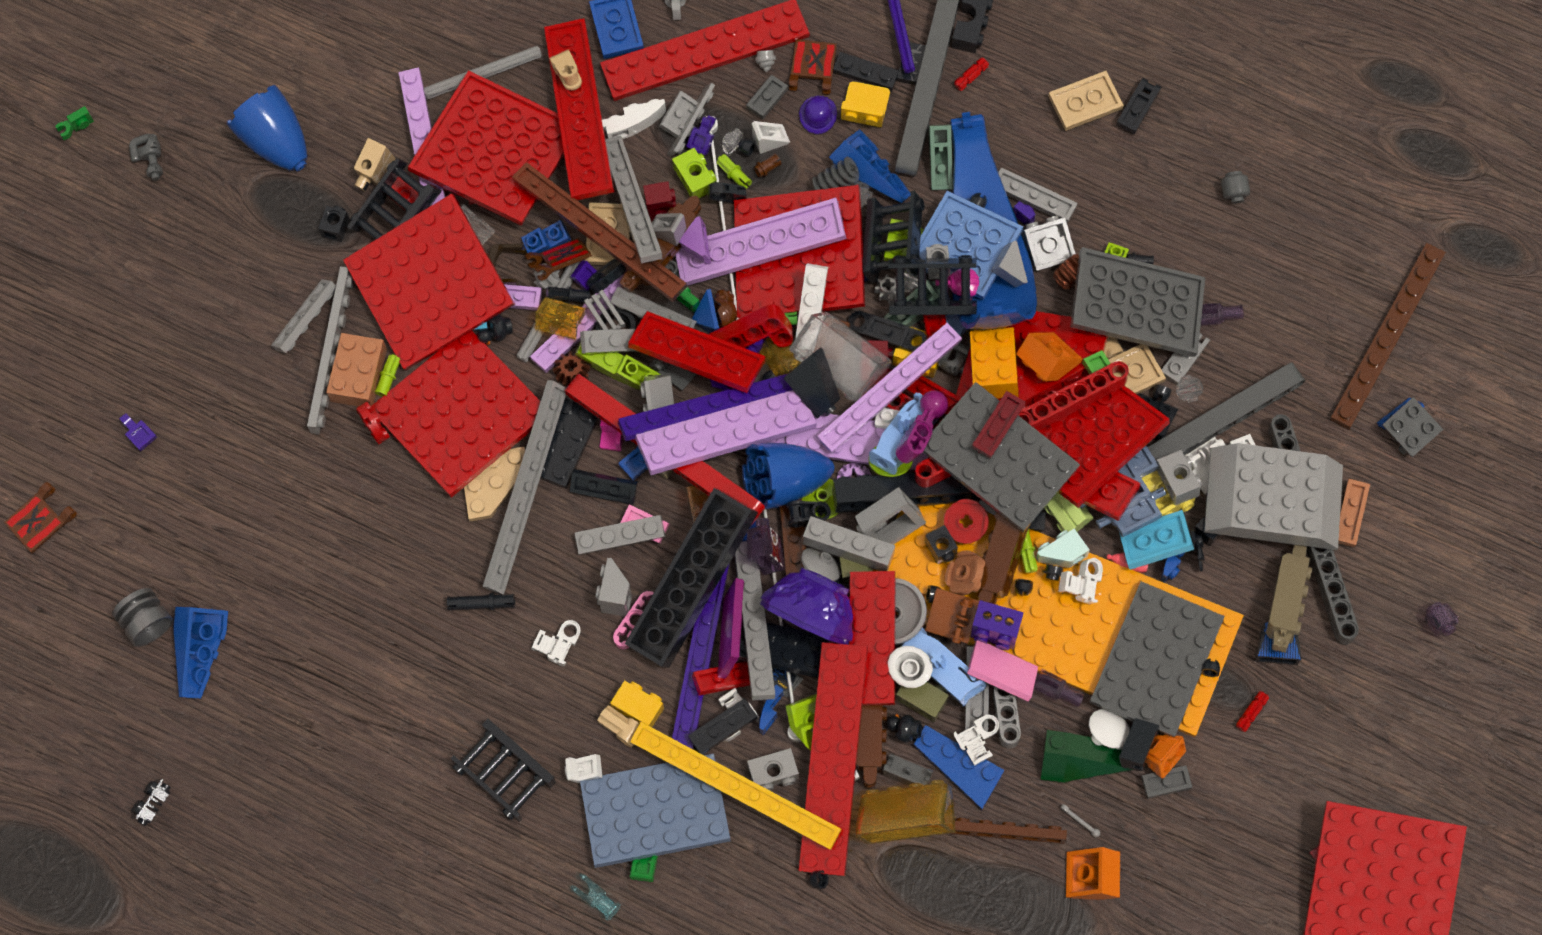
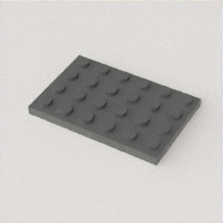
M1082 247L1079 252L1070 327L1195 357L1198 354L1205 277Z
M975 382L932 431V436L923 453L1024 533L1076 472L1080 464L1020 416L1016 418L991 459L971 448L1000 402Z
M1141 581L1089 703L1133 722L1137 718L1159 725V733L1175 737L1202 673V665L1209 656L1225 616Z

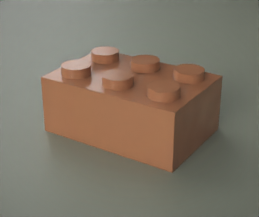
M341 333L326 392L331 402L352 406H360L366 401L370 406L374 404L376 398L375 390L381 377L379 373L383 369L387 352L384 340Z

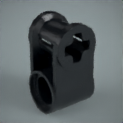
M795 500L786 504L790 516L788 526L792 528L807 527L811 516L825 521L831 515L830 507L822 501Z

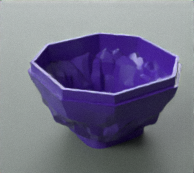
M801 567L799 572L789 573L760 597L762 599L760 605L766 610L802 629L840 644L848 645L849 641L853 639V614L850 599L847 596L849 589L821 574Z

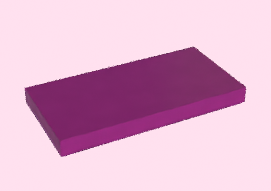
M735 578L723 599L718 665L719 678L725 679L739 658L743 579Z

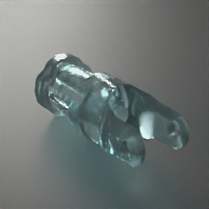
M580 873L579 876L589 886V893L585 894L573 885L571 889L592 908L596 907L605 915V919L609 921L619 911L621 904L611 900L606 895V891L585 874Z

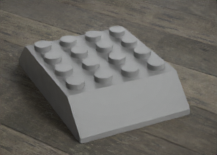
M1241 443L1213 447L1210 449L1204 533L1338 550L1343 465L1324 454Z

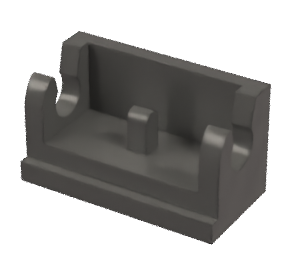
M890 753L888 762L883 769V776L924 793L933 774V770L919 766Z

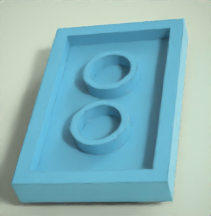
M1183 510L1162 516V518L1125 537H1122L1120 534L1130 570L1194 550Z

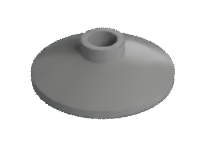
M807 548L801 554V561L806 569L821 574L833 581H837L841 576L839 564L829 553L815 548Z

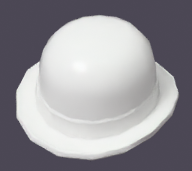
M902 646L895 649L890 654L888 660L889 673L892 679L899 685L907 688H917L924 685L930 679L933 671L929 656L914 646Z

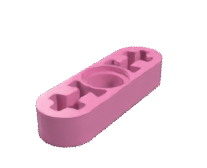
M643 592L614 632V643L619 649L630 648L625 644L626 641L620 643L619 635L624 636L628 630L625 626L627 625L630 629L627 635L629 637L632 632L631 630L635 627L630 623V618L633 615L641 616L643 613L641 610L645 607L644 599L649 600L654 592Z

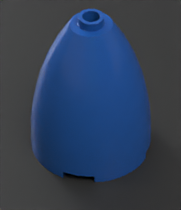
M272 85L267 88L268 92L256 93L233 112L235 118L232 121L228 120L226 124L257 155L278 167L298 172L307 165L306 160L308 159L304 135L289 102L276 85Z
M786 443L751 444L745 451L748 455L746 464L742 465L745 491L759 500L765 506L764 510L781 507L788 502L800 500L824 485L834 473V463L827 456L807 447Z

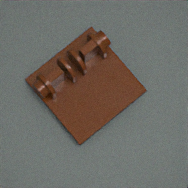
M937 588L925 631L951 638L954 643L960 644V642L968 644L979 600Z

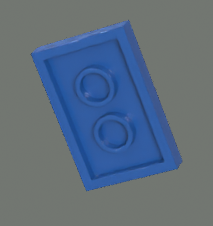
M631 0L589 1L604 59L644 48Z

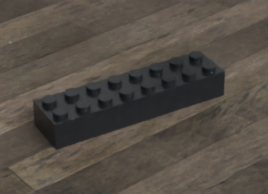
M713 489L625 642L627 646L661 667L669 668L756 518L758 514L756 510L720 489Z

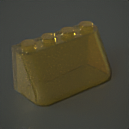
M943 780L931 781L929 785L913 783L908 788L892 786L888 787L887 791L880 792L879 790L872 789L865 791L866 794L861 796L856 822V837L867 844L956 832L953 789L950 785L945 784Z

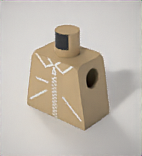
M370 138L367 139L354 166V170L359 175L354 185L355 187L366 191L370 182L378 185L387 172L388 165L396 159L386 146Z

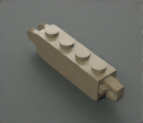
M1294 545L1292 554L1287 553L1283 555L1281 565L1279 566L1266 630L1267 636L1273 639L1272 650L1286 653L1289 643L1293 642L1294 635L1299 636L1302 622H1298V617H1303L1305 604L1301 603L1302 598L1306 599L1309 586L1305 585V581L1310 580L1312 568L1308 567L1310 558L1306 557V546Z

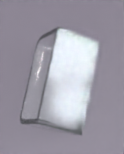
M827 312L812 314L789 348L794 353V358L803 362L821 347L825 352L836 387L842 390L844 396L851 401H858L866 394L892 363L886 355Z

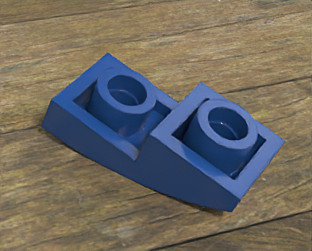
M562 220L543 230L537 228L521 237L527 253H541L571 241L565 223Z
M1185 553L1167 558L1161 575L1163 583L1168 578L1173 580L1180 572L1179 565L1181 560L1179 559Z

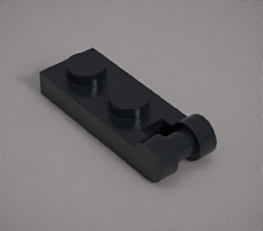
M1142 78L1119 117L1116 126L1135 135L1162 87L1157 84L1153 85L1149 83V80ZM1146 90L1150 92V95L1144 93L1143 91Z

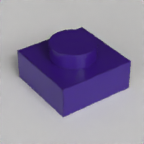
M1020 201L1014 206L1013 212L1015 217L1021 223L1027 225L1035 221L1036 214L1032 207L1027 204L1024 205Z
M582 260L570 277L583 290H589L587 281L597 271L587 261Z

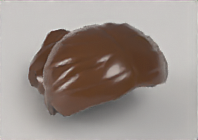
M724 289L718 290L714 298L716 301L714 305L715 311L721 320L719 328L737 319V310L733 304L734 294Z

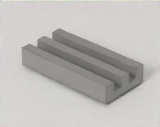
M603 290L599 291L597 295H592L591 299L587 298L584 300L585 305L602 330H608V328L592 305L593 303H596L611 326L609 330H618L625 327L624 321ZM600 299L604 301V303L606 304V306L618 322V325H615V323L613 322V320L611 319V317L599 301Z

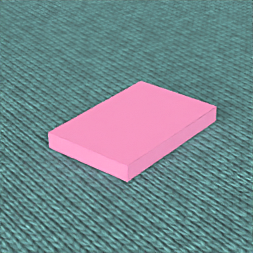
M976 641L967 674L1029 702L1032 697L1038 666L988 643Z

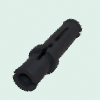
M489 593V595L448 596L447 609L448 611L467 609H490V611H495V608H515V594L495 595V593Z

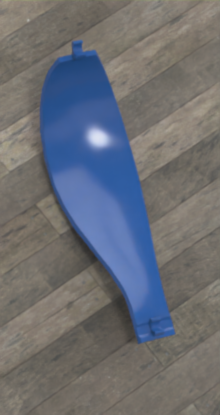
M964 112L961 118L951 119L950 125L954 147L953 194L969 201L973 194L981 193V198L984 195L987 198L985 209L1018 224L990 151L983 115L971 116L970 112ZM1022 233L1017 243L1028 282L1020 287H1014L997 275L984 300L976 296L970 297L972 300H977V314H957L962 326L966 329L986 330L1003 328L1025 322L1034 317L1037 306L1036 285ZM952 292L953 300H959L961 298V296H958Z

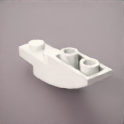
M653 99L643 104H630L627 107H623L624 115H613L608 119H603L605 136L608 138L621 136L622 139H625L645 130L666 113L664 99Z

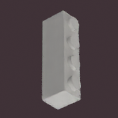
M812 516L803 535L804 545L879 571L889 570L895 554V545Z

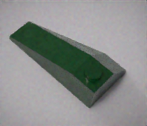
M1047 730L1041 781L1067 783L1073 780L1089 779L1105 774L1110 775L1132 771L1133 769L1121 767L1119 756L1122 749L1096 745L1091 737L1052 730Z

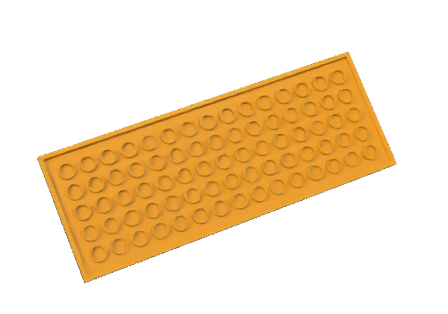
M954 503L918 506L926 523L894 544L895 554L888 571H895L896 578L912 583L922 593L927 607L926 620L923 626L927 625L932 603H927L926 601L928 586H938L942 590L951 592L949 590L950 587L945 582V573L950 562L936 563L924 542L925 535L944 526L945 513ZM900 511L896 519L901 517L905 513L903 511ZM986 511L989 520L988 528L980 540L971 544H961L954 541L958 547L957 554L968 550L981 558L983 557L990 544L988 542L989 534L994 530L996 524L994 515ZM965 515L964 519H960V523L963 524L964 528H968V525L973 524V520H969V516ZM1029 529L1032 546L1036 549L1034 551L1036 559L1038 548L1046 542L1051 544L1057 539ZM939 543L936 545L937 548L940 550H946L948 548V546L945 543ZM1089 553L1088 557L1074 566L1062 568H1064L1063 572H1073L1072 575L1077 577L1080 565L1084 560L1097 558L1103 566L1101 582L1096 584L1095 599L1098 600L1097 603L1086 604L1076 600L1075 596L1078 595L1066 591L1058 592L1060 577L1059 581L1047 579L1046 573L1042 572L1043 570L1045 571V563H1040L1036 560L1037 571L1026 573L1021 555L1009 594L1004 598L998 597L996 605L1024 612L1014 650L1003 651L1038 666L1037 673L1090 695L1094 693L1141 581L1225 616L1207 658H1211L1213 662L1215 659L1219 662V676L1244 616L1092 553ZM956 556V557H955L953 560H951V561L955 562V560L958 558V556ZM1089 563L1088 570L1092 575L1095 572L1093 564ZM1016 579H1027L1034 582L1033 589L1029 595L1025 596L1024 591L1021 596L1016 593ZM980 591L971 592L964 596L978 600ZM970 638L968 644L974 646V638ZM1201 673L1178 731L1194 738L1196 737L1219 676L1207 677Z

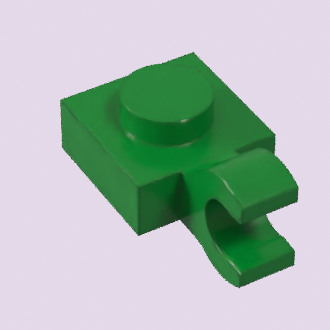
M84 106L68 115V120L58 123L55 127L58 132L66 129L64 133L60 134L63 140L71 137L73 130L77 132L80 129H85L94 120Z

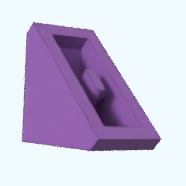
M699 216L688 227L679 243L685 251L706 264H710L711 257L706 225Z

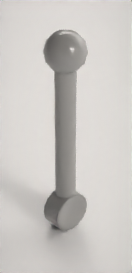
M1062 804L1060 809L1063 812L1069 814L1088 829L1093 837L1097 838L1100 836L1099 829L1092 828L1066 805Z

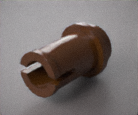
M774 153L763 162H757L756 166H754L756 175L759 178L762 176L766 177L767 173L782 165L781 160L777 161L780 158Z

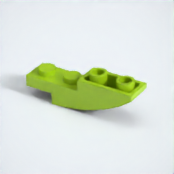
M581 343L575 353L576 356L592 364L591 367L640 391L641 382H644L645 376L661 375L627 354L624 356L618 352L582 354Z

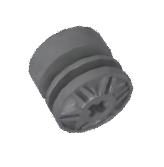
M151 588L139 589L129 594L116 605L112 612V616L119 626L125 629L126 636L135 647L144 646L155 641L173 623V618L164 606H160V600Z

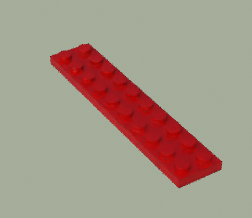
M789 0L600 62V66L613 101H617L757 55L758 51L772 50L793 43L796 39L808 38L810 33L797 1Z
M585 18L546 26L544 30L549 58L569 50L582 79V84L579 88L575 90L566 89L550 62L571 198L581 200L614 193Z
M822 642L805 810L842 830L831 850L802 835L799 871L802 872L823 870L824 873L821 874L845 876L868 654L867 646Z

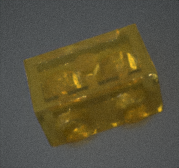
M545 297L536 311L535 328L575 340L577 328L585 316V308Z
M766 338L760 351L761 355L766 356L765 362L776 377L789 374L805 360L793 342L787 347H778L771 338Z

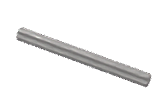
M534 46L470 71L483 78H487L538 59L542 54L540 48ZM467 72L424 87L426 98L431 99L457 89Z
M581 261L567 266L555 287L567 288L573 282L570 276ZM547 300L517 353L519 360L523 362L528 361L562 300Z

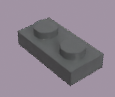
M771 75L746 104V109L764 119L788 91V85Z
M1186 765L1172 768L1165 778H1160L1155 772L1141 776L1147 799L1192 789Z

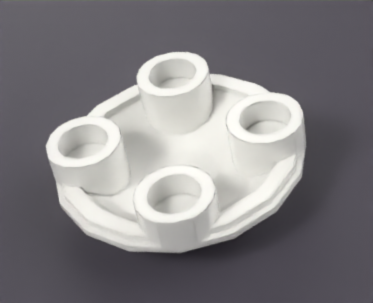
M1105 709L1095 711L1089 719L1093 743L1109 748L1123 749L1130 732L1129 725L1123 717Z

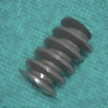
M847 156L844 158V161L840 160L837 162V165L833 164L831 169L827 168L824 172H820L818 178L813 177V186L815 190L850 186L859 180V170L853 159Z

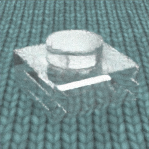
M738 128L728 132L722 139L723 151L728 156L738 148L739 142L743 139V133Z

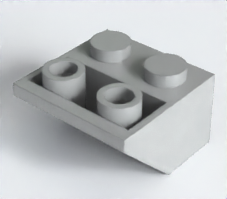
M670 374L644 377V382H641L640 385L642 398L647 400V404H643L644 412L674 404Z
M607 558L606 565L602 564L600 572L602 585H598L596 590L597 605H600L602 613L625 617L630 610L632 600L630 584L613 559Z

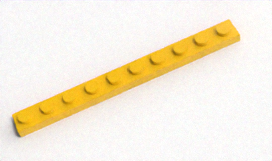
M640 722L630 741L830 850L842 830Z

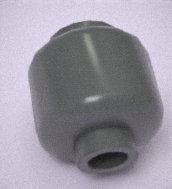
M1242 171L1225 174V177L1221 180L1224 199L1231 200L1232 204L1244 202V198L1250 195L1248 176L1242 174Z

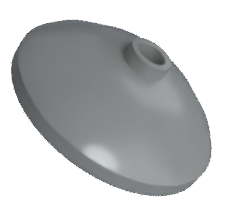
M896 578V612L899 613V616L896 618L895 645L905 643L914 638L922 629L927 615L926 602L919 589L912 583Z

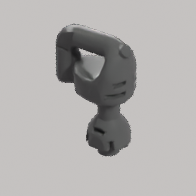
M154 133L145 134L132 139L129 144L131 161L148 160L147 177H150L153 181L159 180L163 170L157 163V158L161 156V147L157 135ZM146 143V145L138 148V145Z
M958 343L953 348L956 350L954 360H947L952 351L951 349L937 362L939 367L954 376H957L959 372L963 373L965 366L963 364L970 349L961 343Z

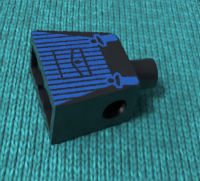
M1264 622L1259 636L1255 662L1298 665L1301 661L1298 635H1294L1293 642L1289 643L1286 653L1272 650L1273 639L1267 636L1268 622Z

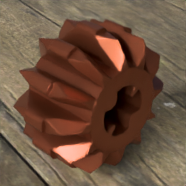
M1079 254L1069 257L1055 270L1053 278L1063 289H1070L1076 284Z
M569 351V356L567 357L561 353V360H555L557 367L553 368L554 374L557 375L556 380L558 382L562 381L564 387L571 383L577 374L586 379L589 378L587 372L590 371V365H587L588 362L576 355L573 356L572 351Z

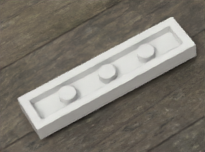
M806 264L794 348L809 351L815 350L828 274V267Z

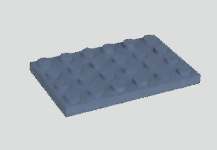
M714 754L704 755L715 761ZM670 763L602 775L603 778L580 781L595 868L731 841L721 791Z

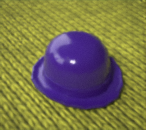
M811 97L800 108V122L810 133H825L836 122L837 107L828 97Z

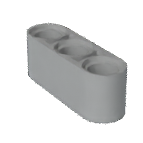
M994 687L993 701L995 715L999 722V741L1003 747L1011 749L1018 745L1021 736L1016 696L1013 694H1009L1006 697L1000 696L998 694L999 688ZM1009 710L1013 716L1006 719L1002 717L1001 712ZM1012 732L1015 734L1016 739L1009 741L1004 737V734Z

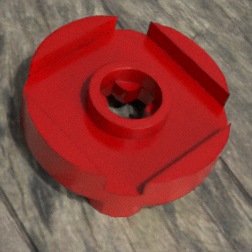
M367 401L356 408L360 418L378 445L390 438L385 428L380 424L379 417Z
M962 499L957 501L947 509L944 516V525L953 540L961 544H971L980 540L988 528V515L985 509L974 500ZM965 515L969 516V520H973V524L968 525V528H964L963 524L960 523V519H964Z

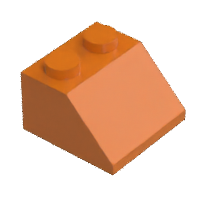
M1054 332L1029 333L1016 353L1022 359V363L1032 368L1037 373L1036 376L1045 382L1059 380L1083 360Z
M1104 847L1067 852L1066 898L1093 900L1120 898V852Z

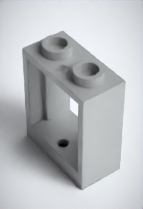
M899 487L855 516L859 524L856 526L859 533L893 545L926 523L919 507ZM900 511L905 513L878 532L873 530Z

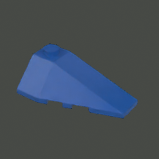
M860 129L844 140L829 157L833 164L836 165L840 160L844 161V158L847 156L852 158L859 170V181L900 203H903L911 196V193L898 175L889 171L888 166L890 164L887 160H881L876 152L879 149Z
M175 607L173 630L179 697L201 699L211 674L209 670L213 660L217 659L218 647L226 635L228 611Z

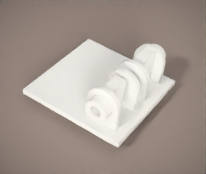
M1215 437L1185 455L1191 460V469L1194 475L1197 474L1201 479L1202 487L1200 489L1204 495L1207 494L1210 449L1225 445L1222 439L1217 440Z

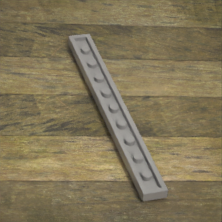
M547 380L484 580L483 587L497 594L504 595L566 397L564 392L566 387L552 380Z

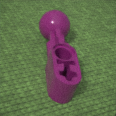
M929 391L922 396L920 400L922 414L916 416L911 427L904 433L896 448V456L901 462L910 463L924 451L932 436L933 419L942 417L948 408V401L943 393Z

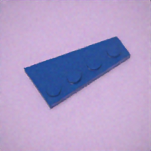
M926 725L922 730L921 737L917 738L914 743V747L934 766L940 769L982 811L1004 770L987 760L974 766L967 753V748H965V751L961 750L958 743Z

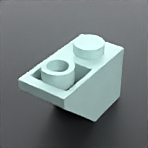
M1075 529L1069 532L1065 530L1056 537L1057 540L1051 544L1046 542L1038 548L1036 560L1040 563L1070 568L1088 557L1089 548Z

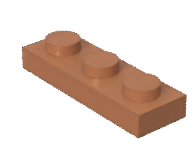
M1348 479L1340 509L1339 544L1354 548L1357 544L1370 488L1368 483Z

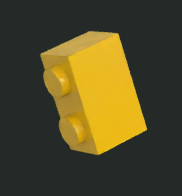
M624 680L610 703L611 707L627 718L630 717L638 723L642 722L653 727L664 710V705L661 702L662 699L654 693H650V695L645 693L639 684L633 681L628 683Z

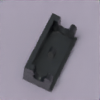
M1135 718L1119 756L1121 767L1143 771L1154 738L1158 734L1159 725Z

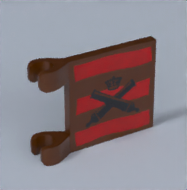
M796 39L789 90L797 91L799 77L823 80L822 94L830 95L837 44Z
M579 238L541 253L529 252L525 255L527 260L534 258L533 262L528 263L530 268H535L536 272L544 270L543 274L537 276L541 281L547 279L556 270L592 257L591 252ZM543 260L547 265L540 264V263H541V261Z
M45 482L33 497L4 522L32 554L61 527L77 516V512L70 506H67L58 516L44 499L50 497L56 491L48 482Z

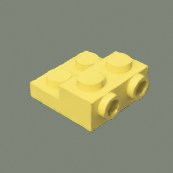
M1157 470L1142 478L1150 492L1161 487L1164 488L1166 496L1155 500L1162 516L1180 510L1186 512L1194 506L1195 498L1175 506ZM1182 475L1175 476L1178 479H1184Z

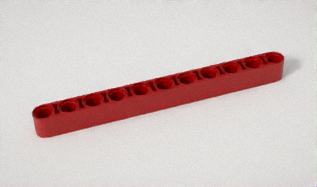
M1122 361L1113 362L1022 409L1018 416L1039 431L1125 386L1129 368ZM1118 372L1121 373L1123 376L1116 377L1113 374ZM1100 382L1103 383L1104 386L1097 387L1094 384ZM1082 392L1085 396L1078 397L1075 393ZM1063 402L1066 405L1063 407H1059L1056 405V403ZM1044 412L1047 415L1044 417H1040L1037 415V413ZM930 458L918 463L915 469L916 483L924 488L930 487L951 476ZM922 472H929L931 475L923 477L920 474Z
M577 374L564 390L565 394L621 435L623 434L618 425V419L636 414L580 374ZM636 439L630 440L638 446ZM704 461L671 469L708 496H710L714 488H717L756 510L758 514L753 523L765 509V506L759 500Z

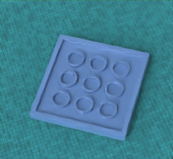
M946 191L921 235L919 255L920 258H926V247L941 244L943 246L948 245L949 258H959L960 255H971L972 258H977L976 268L970 269L974 270L979 277V286L975 296L984 300L997 277L991 271L1005 245L1018 240L1023 231V226ZM950 268V275L961 268Z

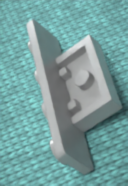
M713 83L704 87L697 101L682 91L677 93L659 127L676 138L667 153L668 156L671 157L676 153L680 154L685 147L684 140L686 136L689 137L691 135L693 127H695L693 126L695 120H698L704 113L703 106L705 102L708 103L714 94L712 92L715 86Z

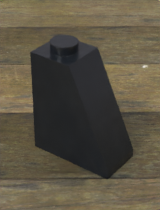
M820 347L784 377V380L816 418H819L822 414L828 416L836 409L834 404L840 400L825 352Z

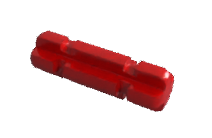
M983 57L978 59L976 64H973L962 74V77L955 80L954 86L959 91H963L967 84L973 82L981 74V71L984 72L988 68V61Z
M1259 691L1242 715L1243 717L1237 722L1236 727L1246 732L1269 700V696Z

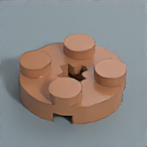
M961 551L956 555L958 558L955 562L951 561L945 573V582L950 587L949 590L951 592L964 596L971 592H977L980 589L985 560L971 551Z

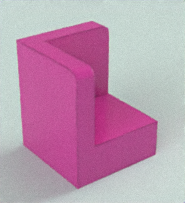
M601 420L600 449L622 451L623 435Z

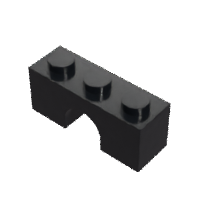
M994 0L962 1L961 12L970 14L974 19L969 22L957 20L952 38L953 49L976 54L977 47H982L984 34H981L982 28H987L989 16H986L987 10L991 11Z

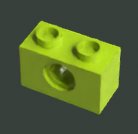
M695 148L672 159L673 169L689 195H696L698 198L707 195V186L715 183L717 179L713 171H708L705 165L707 163L702 153L698 154ZM695 171L700 172L697 176L691 175Z

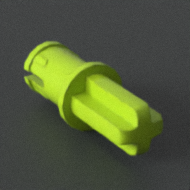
M723 154L718 157L717 164L727 173L728 179H732L737 185L744 186L746 189L748 187L743 181L749 186L752 184V180L741 171V167L735 165L727 155Z
M393 354L388 356L383 371L379 373L381 377L375 390L376 395L381 397L387 396L392 382L396 380L395 374L400 364V357Z
M1029 529L1020 555L1025 572L1033 573L1037 571L1038 567L1034 555L1036 549L1032 546Z

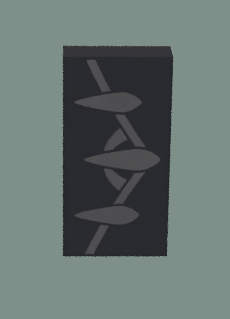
M909 42L915 71L908 74L905 73L901 61L897 81L916 85L926 45Z

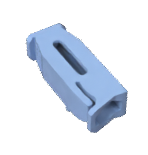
M915 393L914 399L904 405L882 433L876 449H871L869 452V461L890 474L895 475L897 468L903 464L896 456V448L904 433L911 427L916 416L922 414L920 400L923 395L921 393ZM939 418L933 419V421H932L933 426L935 425V423L938 421Z
M923 627L914 638L902 645L919 648L929 656L933 669L931 678L962 706H965L969 699L983 691L987 686L984 681H978L977 678L967 674L968 666L938 640L928 636Z

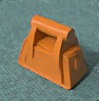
M1155 736L1145 762L1160 778H1165L1186 753L1183 736Z

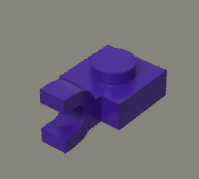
M710 115L704 116L700 128L693 127L686 147L690 149L695 148L698 153L707 155L715 136L709 132L714 126L716 118Z
M126 413L119 418L122 424L129 430L125 434L126 437L140 452L157 438L142 420L136 424Z

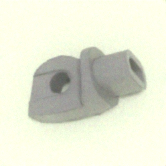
M665 0L666 5L672 8L673 20H680V7L684 6L686 0Z

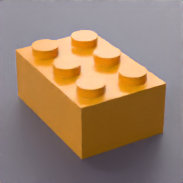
M1014 327L970 331L973 384L977 382L997 399L1002 398L1006 391L1019 397Z

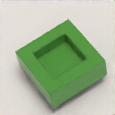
M1102 350L1084 358L1082 362L1089 375L1111 364Z

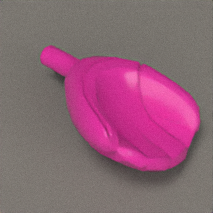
M961 269L948 276V287L958 296H961ZM970 269V297H974L979 286V277L974 270ZM936 280V286H939V280Z

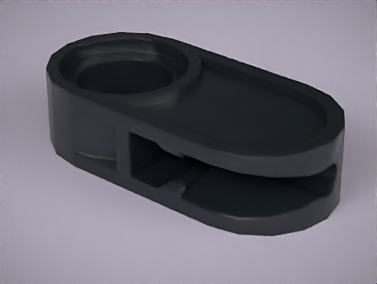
M715 182L707 186L708 198L711 200L734 203V200L747 199L746 188L741 185Z
M612 259L588 279V287L593 293H599V291L604 290L622 276L626 271V266L617 259Z

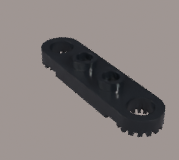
M854 311L848 319L850 328L855 333L879 341H888V344L914 352L928 340V337L921 330L864 311ZM863 317L865 319L864 325L856 327L854 325L855 320ZM920 336L922 337L920 346H913L912 340Z

